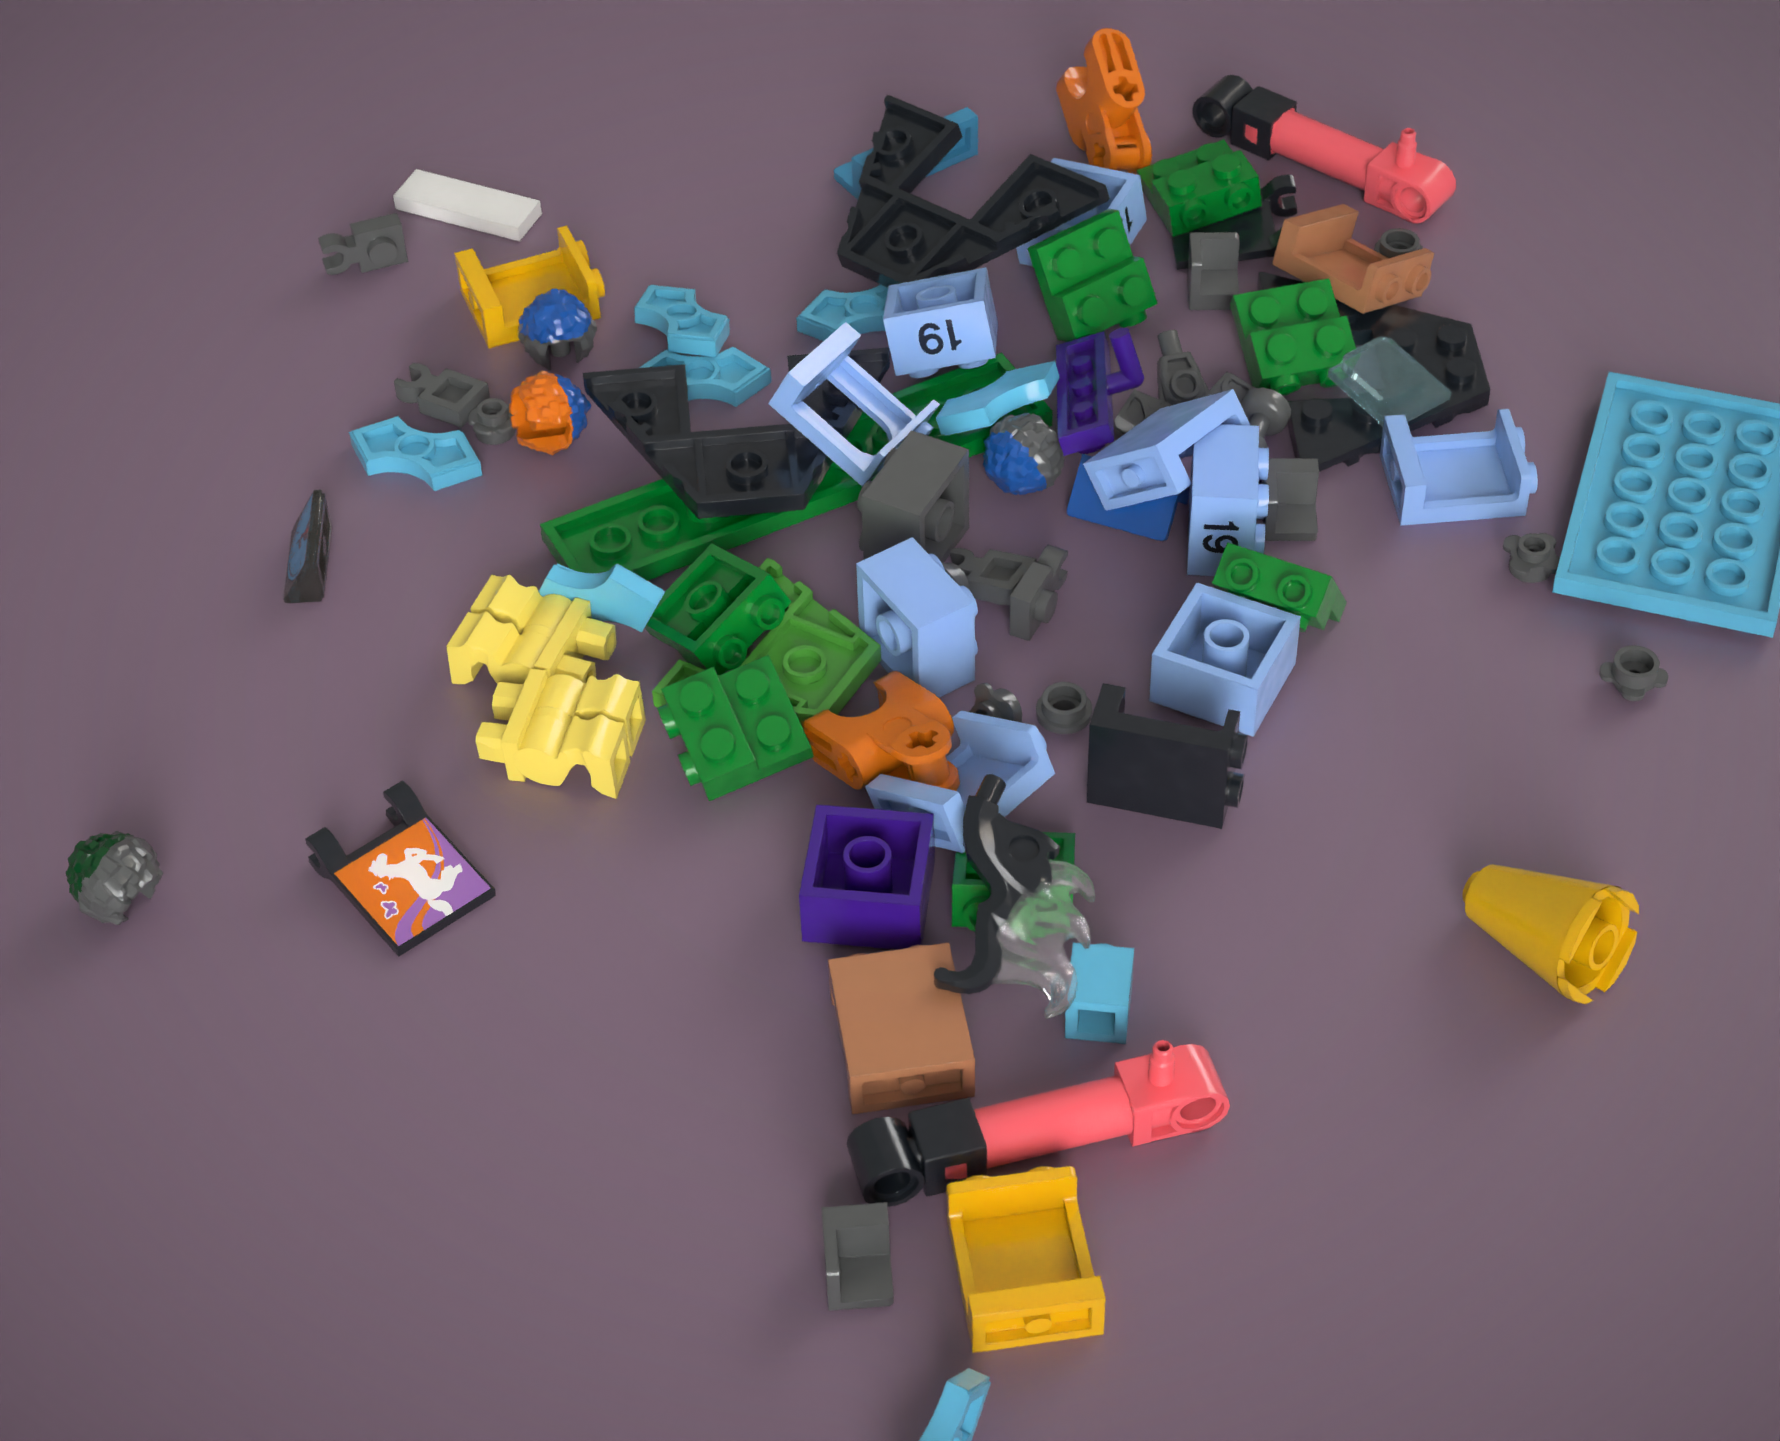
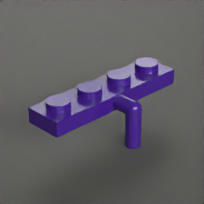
M1119 328L1109 334L1120 371L1111 373L1110 348L1104 331L1056 345V366L1060 376L1057 381V437L1064 456L1076 452L1081 454L1093 453L1103 448L1106 444L1114 442L1112 395L1137 388L1144 381V374L1128 328Z

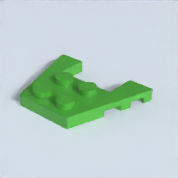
M766 558L759 568L770 573L792 602L785 609L782 622L767 633L740 666L769 655L801 726L803 721L822 710H829L838 715L880 663L881 645L835 608L831 611L825 609L813 599V591L801 581L794 584L783 575L781 565L770 558ZM679 659L652 690L654 707L658 708L666 704L662 688L700 673L705 669Z

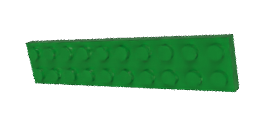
M1001 352L996 354V358L988 359V362L980 367L972 369L958 368L891 394L916 416L933 400L938 402L940 405L928 420V423L933 427L928 436L969 449L970 458L985 452L984 440L989 437L992 426L945 436L940 433L936 420L937 415L948 399L960 397L984 388L1001 378L1006 371L1015 370L1016 368ZM1040 400L1017 408L995 422H1000L1004 417L1011 414L1017 416L1029 413L1041 417L1043 422L1048 427H1051L1053 410L1044 400ZM864 411L846 439L854 447L870 455H876L889 442L886 432ZM833 461L805 510L698 519L663 479L541 523V536L557 563L574 571L602 573L610 570L617 563L648 581L692 564L711 543L724 550H729L858 500L862 486Z

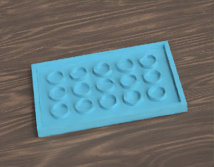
M1608 372L1558 563L1552 593L1773 638L1780 609V404Z

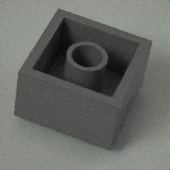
M911 430L898 448L890 450L883 468L873 481H867L863 485L858 497L857 508L862 512V532L859 548L863 551L864 559L913 537L928 554H935L943 563L946 561L952 548L957 546L969 529V449Z

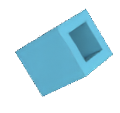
M1073 943L1066 995L1065 1038L1126 1044L1132 993L1134 948L1116 947L1104 943Z

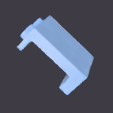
M1234 389L1160 408L1083 463L1105 511L1176 495L1189 487L1192 483L1180 458L1192 456L1193 444L1220 424L1250 425Z
M1509 409L1497 410L1495 428L1492 431L1412 437L1405 415L1384 416L1380 458L1400 526L1526 516L1529 494H1534L1537 491V470L1534 462H1527L1522 427H1515Z
M959 711L952 717V720L960 738V745L946 757L947 761L951 762L958 769L960 785L957 791L880 774L865 786L874 809L934 814L935 846L964 853L963 817L968 796L976 795L985 775H996L1006 783V788L997 804L999 806V813L1005 817L1055 774L1046 751V741L1036 726L967 711Z

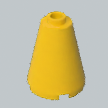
M1495 864L1487 865L1482 870L1474 872L1464 886L1462 897L1467 917L1560 994L1574 1002L1582 1004L1592 1002L1593 1000L1587 994L1595 988L1606 992L1626 966L1635 945L1638 931L1629 928L1628 923L1630 911L1639 914V904L1633 893L1618 886Z

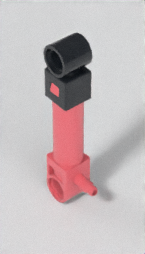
M1236 75L1224 76L1194 102L1192 108L1193 118L1197 126L1210 137L1221 138L1231 131L1232 145L1268 161L1276 154L1282 155L1365 191L1364 202L1394 214L1407 222L1423 223L1454 195L1456 190V179L1446 164L1438 159L1416 152V132L1412 128H1405L1401 131L1398 144L1391 142L1383 149L1296 112L1297 101L1261 86L1253 89L1246 80Z
M1159 1040L1154 1043L1151 1054L1115 1062L1114 1076L978 1109H973L968 1097L913 1110L908 1113V1129L905 1122L899 1118H875L856 1127L848 1136L846 1145L865 1202L868 1204L887 1202V1207H892L909 1201L922 1188L924 1194L928 1197L945 1193L946 1186L949 1183L963 1181L976 1175L987 1176L988 1168L1124 1135H1128L1133 1147L1178 1135L1200 1132L1220 1122L1227 1115L1230 1103L1207 1049L1196 1044L1173 1047L1169 1041Z

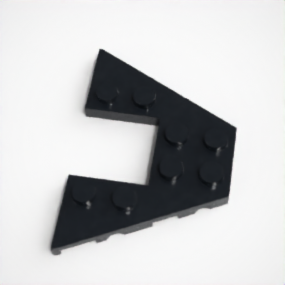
M887 95L884 99L886 110L879 132H874L872 138L874 149L866 157L860 176L861 192L856 207L851 206L847 218L848 230L841 238L837 256L842 267L887 288L889 285L969 271L1106 203L1110 197L1105 184L1032 154L1021 163L971 219L911 194V192L961 140L962 134L958 123Z
M1258 272L1257 289L1259 291L1305 283L1266 272ZM1335 299L1340 317L1347 316L1355 346H1371L1383 396L1288 401L1291 408V417L1287 425L1295 458L1318 459L1320 472L1341 462L1351 466L1359 462L1360 458L1365 454L1380 453L1384 416L1405 415L1411 432L1430 423L1437 428L1451 422L1459 414L1471 413L1487 406L1491 389L1472 324L1398 305H1390L1363 314Z
M889 347L851 350L848 355L879 383L890 367ZM809 354L787 356L788 372ZM685 364L583 373L586 394L698 519L805 510L833 463V460L792 424L691 432ZM828 379L803 400L805 404L845 439L848 438L863 412L861 408Z

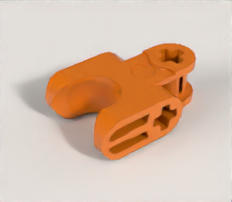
M1103 28L1096 31L1085 46L1083 54L1087 67L1068 68L1058 80L1056 91L1070 136L1080 149L1086 151L1089 165L1117 171L1127 170L1128 173L1137 174L1138 169L1151 165L1152 161L1151 143L1144 130L1138 110L1145 97V88L1129 38L1119 30Z
M891 671L873 682L877 688L879 708L874 712L860 717H844L836 715L829 710H822L802 722V728L812 747L814 755L812 759L856 790L864 788L880 774L957 791L960 785L958 769L951 762L947 761L946 754L949 753L952 747L951 737L954 733V723L947 707L934 693L898 671Z

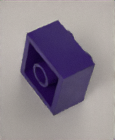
M816 804L799 892L802 941L898 950L914 945H922L935 864L934 814Z

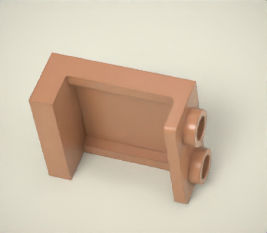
M1345 204L1284 219L1272 265L1304 282L1329 278L1335 299L1363 314L1420 297L1431 280L1430 267L1434 252L1423 248L1388 258L1357 242L1351 237L1359 211Z
M949 943L914 945L906 949L870 954L856 953L847 957L828 959L830 996L832 1005L835 1006L847 1069L848 1096L852 1114L975 1097V1057L961 994L939 989L934 985V971L937 968L943 967L950 971H955Z

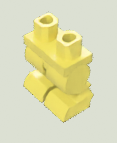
M491 575L471 606V612L466 614L446 647L452 684H467L473 681L483 664L487 665L489 673L497 684L498 682L524 684L530 668L546 670L548 677L556 674L573 676L583 683H587L589 676L596 678L595 662L583 659L584 655L601 660H609L616 648L617 641L615 625L592 618L590 601L576 597L571 601L558 594H549L543 597L540 595L537 587L519 585L511 575L504 577Z
M530 668L524 684L498 682L492 702L494 718L508 720V724L482 722L476 735V745L480 759L505 763L508 780L525 782L526 778H529L540 784L560 786L569 771L576 764L585 765L591 776V786L601 794L617 799L631 762L630 756H633L646 721L640 681L625 679L619 674H615L606 680H597L594 676H589L587 683H583L573 676L556 674L548 677L546 670Z

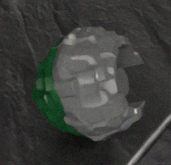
M117 830L111 835L99 833L98 835L90 836L86 841H79L75 845L74 852L67 858L69 866L66 871L67 882L70 884L69 892L79 903V909L82 913L102 923L111 922L120 925L122 922L129 920L123 912L127 911L132 902L130 900H133L139 892L151 899L155 892V886L163 875V872L158 868L160 863L157 860V853L145 839L135 837L129 833L124 834Z

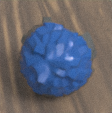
M558 288L536 296L533 303L524 308L518 325V339L524 345L525 352L529 353L530 357L537 364H540L549 371L551 370L549 344L553 356L564 357L570 353L569 341H573L576 362L579 363L583 357H588L594 347L593 339L597 332L596 322L592 319L584 303L579 301L575 295L568 293L566 290H558Z
M1023 413L1017 416L1011 414L1004 417L990 428L989 437L984 440L986 447L983 455L984 470L988 478L1002 489L1004 493L1026 495L1042 491L1054 485L1055 480L1061 474V469L1064 467L1065 456L1060 447L1057 433L1050 429L1041 417L1035 414Z

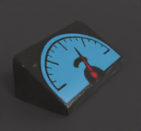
M322 490L313 491L291 532L283 595L285 603L322 602V598L325 597L332 524L325 493Z

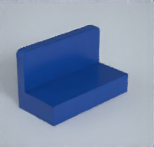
M1082 454L1068 503L1067 514L1071 517L1162 542L1166 541L1169 537L1178 502L1186 505L1188 503L1190 486L1176 495L1105 511L1083 465L1093 456Z

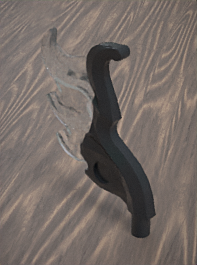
M987 774L984 776L976 795L968 796L963 817V846L969 863L989 889L991 895L986 901L978 904L975 929V955L971 965L959 972L950 971L943 967L937 968L934 971V985L939 989L962 994L978 993L986 990L992 984L1030 985L1041 990L1049 999V1005L1044 1010L1045 1018L1049 1019L1059 1016L1068 1010L1076 998L1078 983L1076 971L1066 957L1064 944L1068 939L1076 938L1085 949H1089L1091 935L1088 923L1083 914L1073 906L1070 895L1080 893L1088 903L1095 902L1093 882L1076 865L1064 861H1053L1059 853V846L1050 837L1039 830L1008 821L999 813V806L997 804L1006 788V783L996 775Z

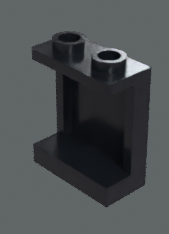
M1103 683L1089 724L1087 803L1222 829L1228 806L1239 807L1244 786L1245 774L1235 772V768L1242 769L1248 744V735L1239 733L1240 711L1228 709L1223 729L1220 731L1125 714L1126 687Z

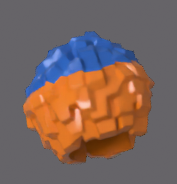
M540 371L537 375L526 377L525 381H522L519 386L512 389L509 412L514 416L510 418L512 427L517 429L518 444L535 449L536 451L546 452L553 456L560 450L568 449L569 445L580 437L582 430L588 424L586 413L592 406L586 396L582 394L580 388L571 383L570 378H564L562 375L548 373L547 371Z

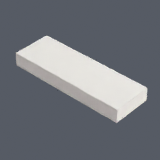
M418 169L411 174L393 195L395 209L520 241L542 214L540 200Z

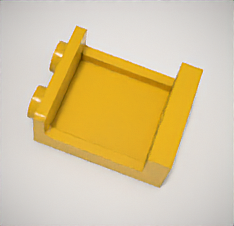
M567 225L557 228L559 248L557 250L483 269L473 248L454 253L460 292L489 349L519 341V318L523 315L524 308L533 303L536 296L544 294L551 289L558 288V290H566L568 293L575 295L579 301L584 303L593 320L601 318L599 298L605 296L601 274L597 268L590 269L589 257L583 241H575Z
M1041 1166L1024 1173L995 1177L976 1175L963 1181L949 1183L946 1186L947 1222L972 1353L1104 1334L1106 1298L1101 1276H1094L1077 1201V1176L1073 1166L1060 1168Z

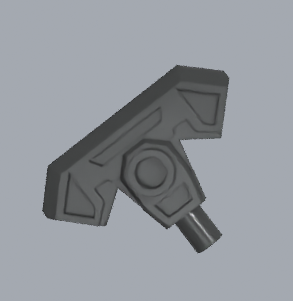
M1177 330L1164 331L1157 336L1162 352V357L1157 362L1158 399L1134 389L1115 418L1114 428L1125 434L1160 408L1234 389L1241 403L1245 394L1255 387L1236 375L1226 372L1209 390L1192 354L1182 351Z

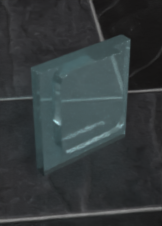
M1377 337L1346 353L1343 356L1342 362L1328 371V377L1382 426L1384 416L1405 415L1407 422L1450 400L1452 394L1447 387L1390 337Z

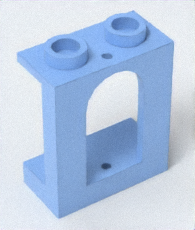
M845 322L787 373L768 404L863 487L867 481H870L880 472L890 450L898 448L911 430L927 436L931 433L933 427L928 423V420L940 404L933 400L917 416L848 356L861 335ZM828 379L886 432L889 442L876 455L863 453L805 404L803 400Z

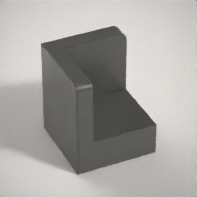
M1190 233L1187 272L1189 310H1231L1230 301L1233 295L1239 294L1237 270L1239 256L1238 233Z
M1269 458L1268 478L1262 481V484L1269 485L1268 514L1263 520V524H1265V541H1315L1317 539L1316 496L1319 477L1318 459Z
M887 1202L821 1207L829 1311L892 1305L894 1302Z

